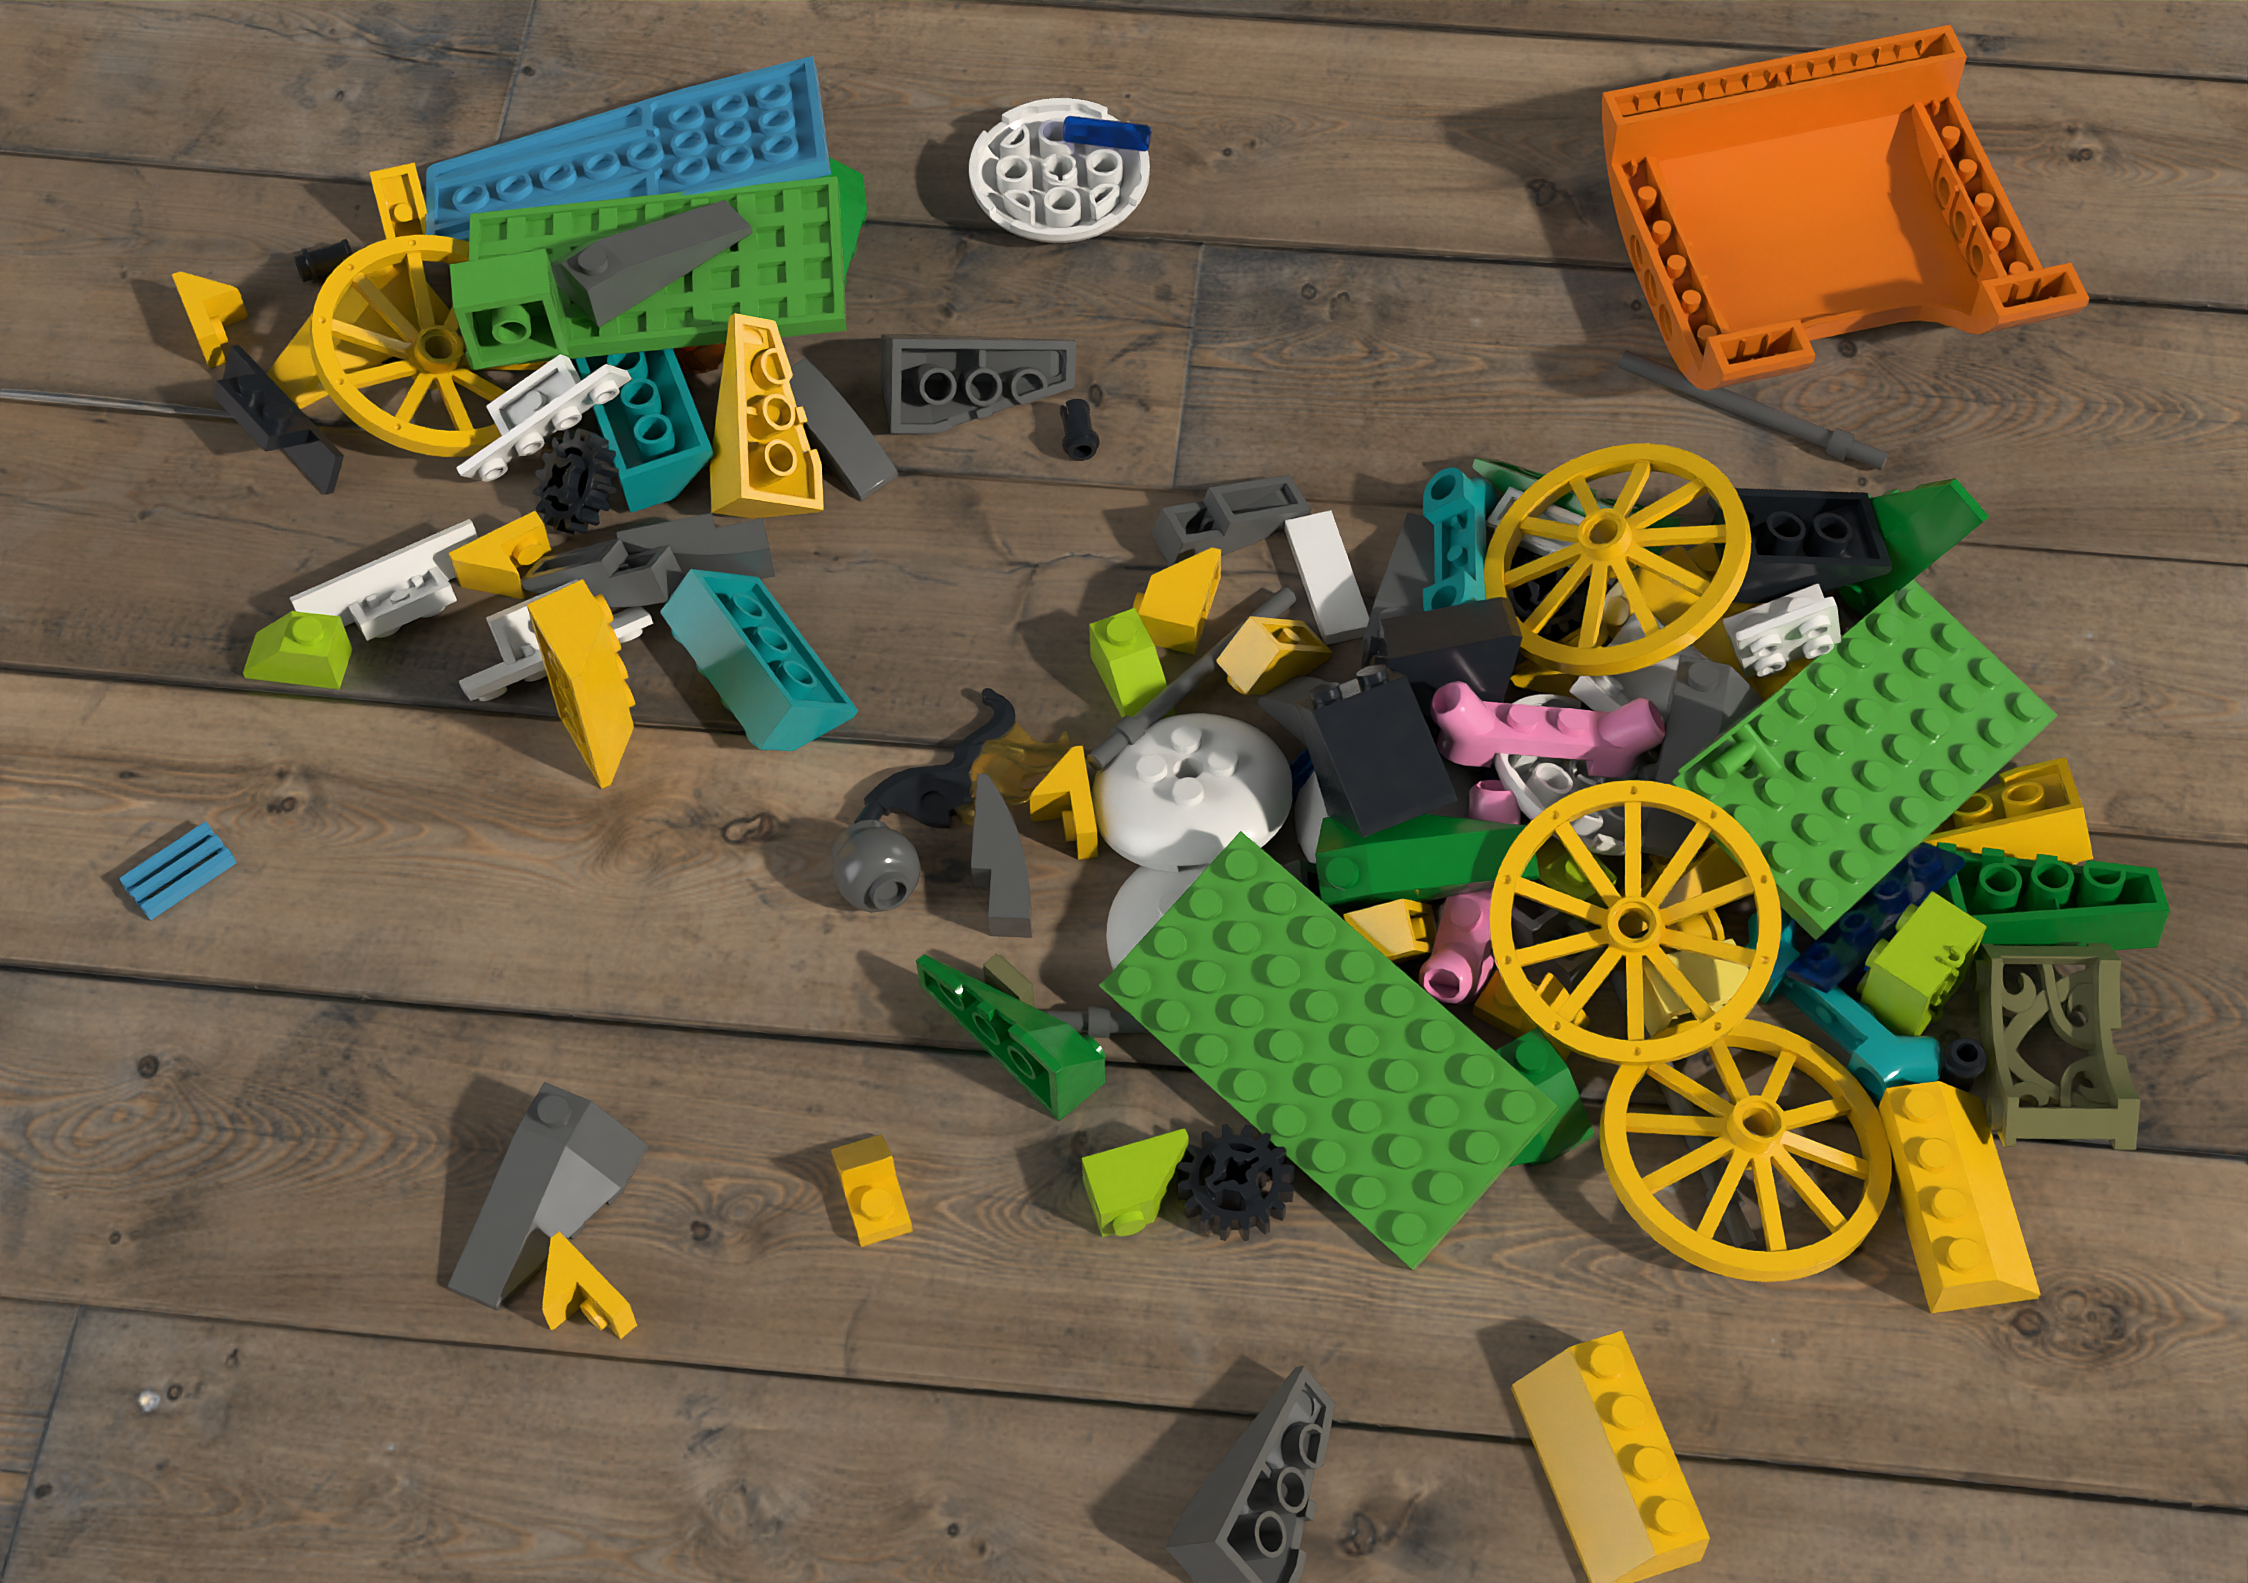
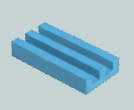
M205 821L120 877L119 880L124 889L151 921L237 864L231 851L225 848L217 834L213 833L211 827ZM213 853L216 854L214 857H212L211 859H209L208 861H206L205 863H203L202 865H200L199 867L190 872L189 869H191L192 867H194L195 865H197ZM169 882H173L172 885H170L169 887H167L151 899H147L148 896H150L151 894H153Z

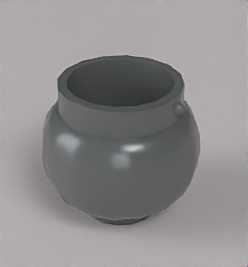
M873 819L853 824L844 830L833 844L831 856L834 863L833 874L836 886L844 899L859 910L873 913L895 909L909 898L918 885L921 866L915 847L904 835L897 830L890 829L884 822Z

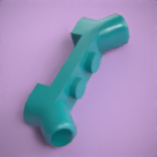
M1454 467L1443 469L1435 474L1424 490L1423 515L1434 525L1435 584L1423 589L1424 611L1486 600L1484 585L1486 516L1494 511L1497 504V495L1493 486L1486 479L1480 477L1468 478L1462 471Z
M1780 908L1781 939L1778 955L1771 977L1760 1000L1767 1005L1780 993L1852 1055L1847 1070L1858 1080L1873 1099L1881 1101L1886 1088L1937 1081L1942 1070V1048L1940 1043L1933 1036L1893 1035L1877 1021L1875 1014L1866 1004L1854 1001L1837 986L1835 979L1827 970L1819 966L1815 967L1797 951L1795 920L1784 909ZM1757 912L1748 921L1749 944L1745 946V948L1756 950L1758 940Z

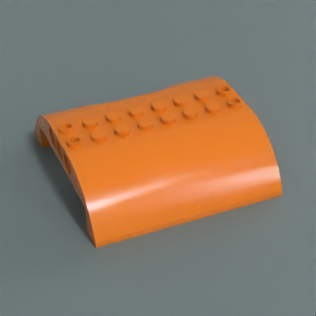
M1951 25L1603 92L1602 125L1606 164L1613 203L1623 240L1635 273L1672 358L1687 380L1698 389L1709 391L1808 369L1815 359V352L1810 343L1811 340L1910 321L1937 322L1966 333L1980 335L2067 317L2080 312L2087 306L2090 298L2072 263L2046 268L2042 267L1956 96L1967 56Z

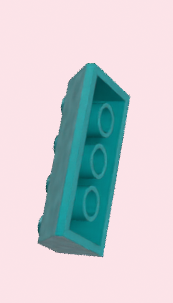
M673 348L574 358L581 381L605 364L628 371L632 378L619 388V394L606 403L595 404L591 407L602 438L609 440L607 449L616 452V457L611 463L613 467L619 468V473L616 476L630 513L675 499L714 454Z
M690 569L660 611L672 628L671 632L674 638L685 646L696 661L698 671L709 679L721 696V702L724 707L735 715L746 730L747 739L757 748L762 750L795 751L849 721L857 714L858 709L759 577Z

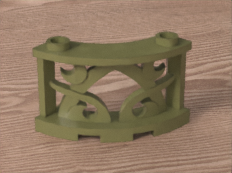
M2087 943V946H1994L1993 944H1981L1980 960L1972 961L1970 972L1971 987L1973 991H1979L1981 1047L1987 1056V1063L1984 1068L1988 1094L1986 1121L1989 1129L1997 1130L2003 1147H2015L2016 1138L2108 1139L2114 1150H2136L2140 1097L2131 1080L2126 1056L2117 1055L2116 1048H2113L2111 1031H2120L2122 1029L2120 1009L2121 959L2108 943ZM2004 964H2036L2040 975L2042 991L2036 995V988L2032 979L2028 975L2020 973L2017 982L2021 992L2015 995L2008 993L2003 984ZM2052 965H2085V969L2056 981ZM2066 1003L2065 1013L2067 1018H2069L2072 1012L2078 1011L2084 1015L2086 1024L2081 1027L2070 1024L2063 1013L2061 1005ZM2047 1014L2053 1029L2061 1039L2072 1046L2088 1050L2089 1057H2084L2072 1063L2065 1070L2058 1085L2034 1071L2016 1052L2019 1043L2028 1031ZM2002 1015L2013 1019L2005 1031H2003ZM2084 1077L2093 1084V1088H2086L2080 1083L2076 1093L2071 1092L2072 1081L2075 1078ZM2012 1078L2015 1079L2018 1083L2013 1085ZM2019 1101H2027L2034 1107H2019ZM2049 1101L2056 1104L2057 1107H2046Z

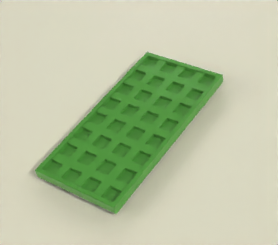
M837 176L757 184L692 195H681L685 192L470 213L469 261L523 251L546 249L549 262L552 263L583 243L725 200L751 226L753 233L599 328L557 285L565 312L569 354L564 356L570 359L726 343L729 316L734 313L776 321L780 337L847 331L840 189ZM466 348V358L468 360L470 369H474L470 355ZM549 357V358H543V359H537V360H531V361H525V362H519V363H513V364H507V365L551 361V360L554 359L555 357Z
M1913 579L1899 592L1897 590L1845 633L1841 637V643L1834 644L1833 650L1818 656L1782 688L1786 692L1748 722L1783 766L1779 771L1766 780L1753 762L1748 760L1727 779L1718 777L1712 769V763L1736 744V741L1731 736L1683 774L1676 777L1670 785L1689 790L1708 799L1726 811L1750 834L1770 867L1776 883L1780 906L1817 940L2041 733L2058 715ZM1710 833L1709 837L1741 867L1732 852L1716 836Z
M1242 831L1234 837L1099 985L1103 991L1260 1133L1268 1132L1271 1134V1143L1277 1148L1284 1146L1286 1156L1413 1271L1559 1110L1558 1106Z

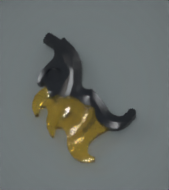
M985 688L982 691V702L994 710V716L990 721L954 747V757L950 762L943 765L908 768L891 775L879 783L864 798L865 807L854 823L873 819L879 821L883 815L889 816L891 813H901L929 827L950 828L952 824L951 817L956 815L964 824L974 828L978 774L989 775L1006 805L1024 803L1029 800L1030 794L1035 788H1021L1020 784L1022 781L1035 774L1049 773L1070 750L1069 736L1064 731L1058 741L1052 743H1044L1033 739L1016 722L1015 709L1011 702L991 688Z

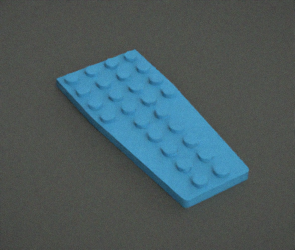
M810 56L683 88L435 163L429 166L426 171V235L445 236L469 242L470 213L685 192L681 195H692L757 184L815 179L830 175L831 169L819 79L814 58Z

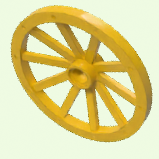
M408 235L385 239L355 252L338 265L326 279L318 294L310 326V349L312 360L322 385L331 399L352 421L385 442L412 452L431 456H474L502 435L496 424L473 429L453 381L490 402L506 391L469 371L474 369H470L466 358L467 347L464 338L457 334L459 324L453 306L444 325L435 324L422 261L449 264L469 261V242L437 235ZM406 262L420 332L375 287L366 275L389 265ZM353 287L405 342L332 319L341 298ZM332 336L404 360L345 374L337 359ZM549 361L495 366L478 370H538ZM411 376L415 381L395 417L377 407L358 391L360 388ZM428 389L439 390L456 431L430 429L410 423Z
M1650 443L1617 445L1595 450L1574 458L1544 475L1530 486L1509 508L1496 528L1487 550L1484 564L1486 599L1496 597L1509 598L1510 589L1575 563L1524 623L1516 616L1523 637L1518 652L1540 666L1571 675L1607 676L1645 668L1673 656L1699 639L1719 620L1736 597L1745 578L1751 555V532L1747 514L1736 489L1729 479L1716 466L1692 452L1677 447ZM1652 471L1676 475L1691 481L1629 517ZM1631 472L1613 509H1600L1587 483L1605 476ZM1574 490L1586 514L1580 525L1538 518L1550 505ZM1707 492L1722 509L1726 525L1644 529ZM1524 534L1575 543L1510 570L1513 556ZM1726 543L1722 561L1712 582L1642 548L1649 546ZM1638 565L1700 598L1683 615L1660 629L1631 570ZM1592 571L1578 647L1558 644L1539 636L1538 633ZM1617 578L1646 637L1621 645L1596 648L1608 580Z
M1626 780L1598 784L1576 791L1546 808L1524 828L1509 848L1499 868L1490 903V937L1494 960L1509 995L1520 1011L1541 1032L1561 1046L1579 1055L1616 1065L1643 1066L1676 1061L1694 1055L1728 1035L1752 1011L1762 996L1771 977L1781 939V909L1776 883L1764 855L1750 834L1732 816L1708 799L1689 790L1654 781ZM1625 806V897L1622 898L1570 825V822L1599 810ZM1641 806L1670 811L1696 822L1692 831L1645 898L1641 897ZM1556 833L1608 907L1607 910L1521 877L1536 851L1553 834ZM1710 833L1716 836L1732 852L1747 876L1661 910L1659 909ZM1515 894L1602 928L1515 950L1511 929ZM1754 894L1758 917L1756 950L1665 928L1668 925ZM1637 917L1647 924L1649 930L1643 937L1632 939L1621 933L1619 924L1626 918ZM1662 945L1750 967L1736 993L1715 1013L1659 946ZM1608 946L1558 1012H1555L1537 994L1521 968L1562 956ZM1622 957L1626 958L1628 1040L1604 1037L1571 1023ZM1642 958H1647L1701 1024L1669 1037L1644 1040Z
M1696 1019L1676 1024L1656 1033L1647 1040L1682 1033L1701 1023ZM1744 1019L1728 1035L1707 1048L1732 1104L1666 1063L1643 1066L1621 1065L1608 1090L1600 1117V1149L1604 1167L1613 1189L1628 1213L1645 1232L1670 1252L1702 1269L1730 1278L1758 1282L1788 1281L1817 1274L1836 1265L1849 1256L1870 1233L1885 1206L1889 1194L1892 1177L1890 1143L1880 1114L1868 1093L1839 1061L1822 1048L1781 1027ZM1727 1047L1755 1050L1778 1058L1761 1096L1749 1095ZM1792 1066L1813 1078L1833 1097L1830 1100L1783 1111L1776 1103ZM1647 1074L1716 1117L1626 1113L1631 1093L1639 1081ZM1847 1115L1858 1137L1863 1159L1787 1130ZM1626 1132L1711 1136L1718 1138L1641 1178L1629 1151ZM1788 1152L1864 1180L1858 1208L1848 1221ZM1722 1157L1729 1162L1697 1231L1675 1218L1652 1195ZM1771 1163L1833 1234L1815 1244L1787 1250ZM1744 1170L1753 1171L1767 1252L1736 1248L1712 1239Z

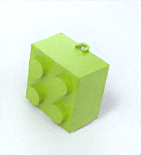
M1933 891L1919 907L1913 903L1910 904L1896 923L1895 930L1898 933L1890 942L1882 938L1869 954L1865 965L1870 969L1865 973L1856 989V992L1862 995L1860 1002L1866 1004L1875 1014L1877 1021L1893 1035L1920 1036L1930 1023H1938L1943 1016L1942 1008L1966 980L1987 926Z

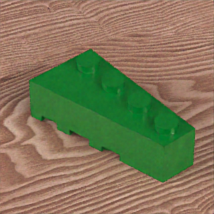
M1937 842L1928 877L1931 892L1933 891L1987 926L1974 960H1980L1981 944H1993L1994 946H2087V943H2108L2114 951L2157 948L2170 912L2157 868L2092 860H2087L2084 866L2065 864L2058 860V856L2037 854L2035 860L2004 857V850L1983 847L1981 854L1956 851V844Z

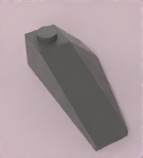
M725 200L583 243L550 263L556 284L599 328L753 232L751 226Z
M881 334V386L889 433L938 434L952 429L953 426L974 419L980 420L993 415L995 412L1019 404L1024 405L1075 388L1076 341L928 334Z
M1680 655L1669 693L1664 722L1666 734L1660 746L1654 782L1670 784L1680 775L1678 772L1680 767L1734 721L1764 701L1731 665ZM1650 807L1642 852L1673 858L1696 823L1679 814ZM1709 836L1705 840L1701 848L1698 850L1694 858L1692 859V863H1694L1697 857L1699 856L1700 852L1709 840Z
M544 1082L515 1132L447 1286L449 1291L498 1311L545 1266L552 1236L560 1231L566 1239L570 1237L573 1240L586 1228L584 1223L605 1203L611 1205L624 1192L648 1149L647 1143L591 1100Z
M1304 1366L1294 1368L1188 1502L1165 1547L1196 1583H1298L1304 1572L1307 1553L1300 1550L1305 1521H1313L1316 1502L1309 1499L1315 1469L1324 1466L1335 1402Z

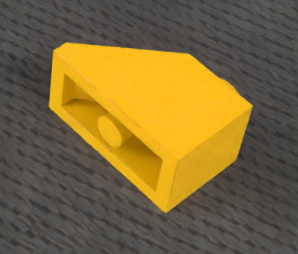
M1211 547L1151 575L1146 592L1137 593L1133 608L1136 609L1155 646L1195 655L1221 578V549Z
M1249 616L1216 662L1228 674L1227 681L1235 690L1247 696L1251 694L1263 695L1297 675L1304 676L1328 661L1333 652L1304 621Z
M1399 899L1343 914L1345 921L1394 964L1427 959L1431 956L1437 927L1432 905Z

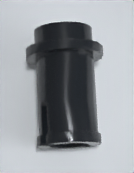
M343 239L341 242L309 252L306 248L301 249L302 254L294 256V260L302 282L311 280L313 284H316L319 277L331 274L353 252L347 239Z
M1082 399L1066 401V406L1061 405L1060 415L1065 432L1062 447L1064 452L1073 460H1088L1096 454L1100 444L1099 436L1092 428L1090 406L1088 402Z
M1960 1038L1951 1041L1943 1053L1944 1067L1941 1070L1938 1081L1969 1092L1973 1085L1974 1077L1983 1072L1987 1063V1056L1981 1045L1970 1038Z

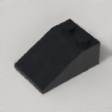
M1735 488L1746 511L1750 525L1751 555L1745 578L1732 603H1768L1815 584H1819L1823 592L1890 573L1892 564L1868 493ZM1720 506L1711 525H1726ZM1714 543L1720 563L1726 543Z

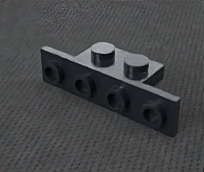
M239 344L231 346L223 378L216 381L213 396L265 452L283 449L325 494L334 493L344 455Z

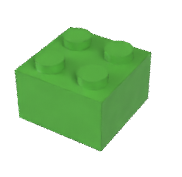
M546 249L523 251L515 254L449 264L453 309L474 370L569 354L565 312Z

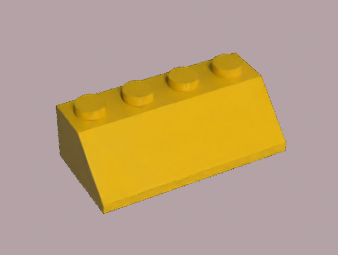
M581 579L527 604V609L559 717L599 786L603 789L611 785L634 729L629 708L636 704L625 682V679L629 678L627 670L617 653L621 650V645L612 626L609 624L614 622L612 612L603 595L600 593L593 596L584 580Z
M1940 1081L1886 1088L1878 1107V1112L1890 1143L1892 1179L1930 1313L2038 1299L2040 1291L1993 1136L1987 1126L1986 1113L1981 1098Z
M1623 1331L1568 1347L1512 1384V1392L1589 1583H1634L1702 1560L1710 1536Z

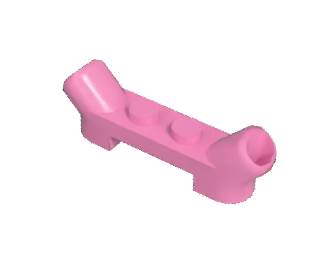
M1455 681L1440 687L1435 692L1430 703L1432 719L1441 728L1437 738V747L1440 753L1454 763L1467 766L1490 767L1494 754L1504 753L1585 760L1589 776L1623 777L1630 774L1633 770L1638 755L1661 744L1666 734L1665 725L1657 707L1651 700L1644 697H1639L1612 712L1481 701L1466 683Z
M1482 780L1469 790L1468 819L1521 825V810L1516 796L1512 790H1505L1501 780ZM1493 888L1446 898L1431 956L1422 965L1419 972L1420 986L1440 1003L1468 1004L1476 1001L1489 982L1494 964L1490 954L1492 945L1489 922Z

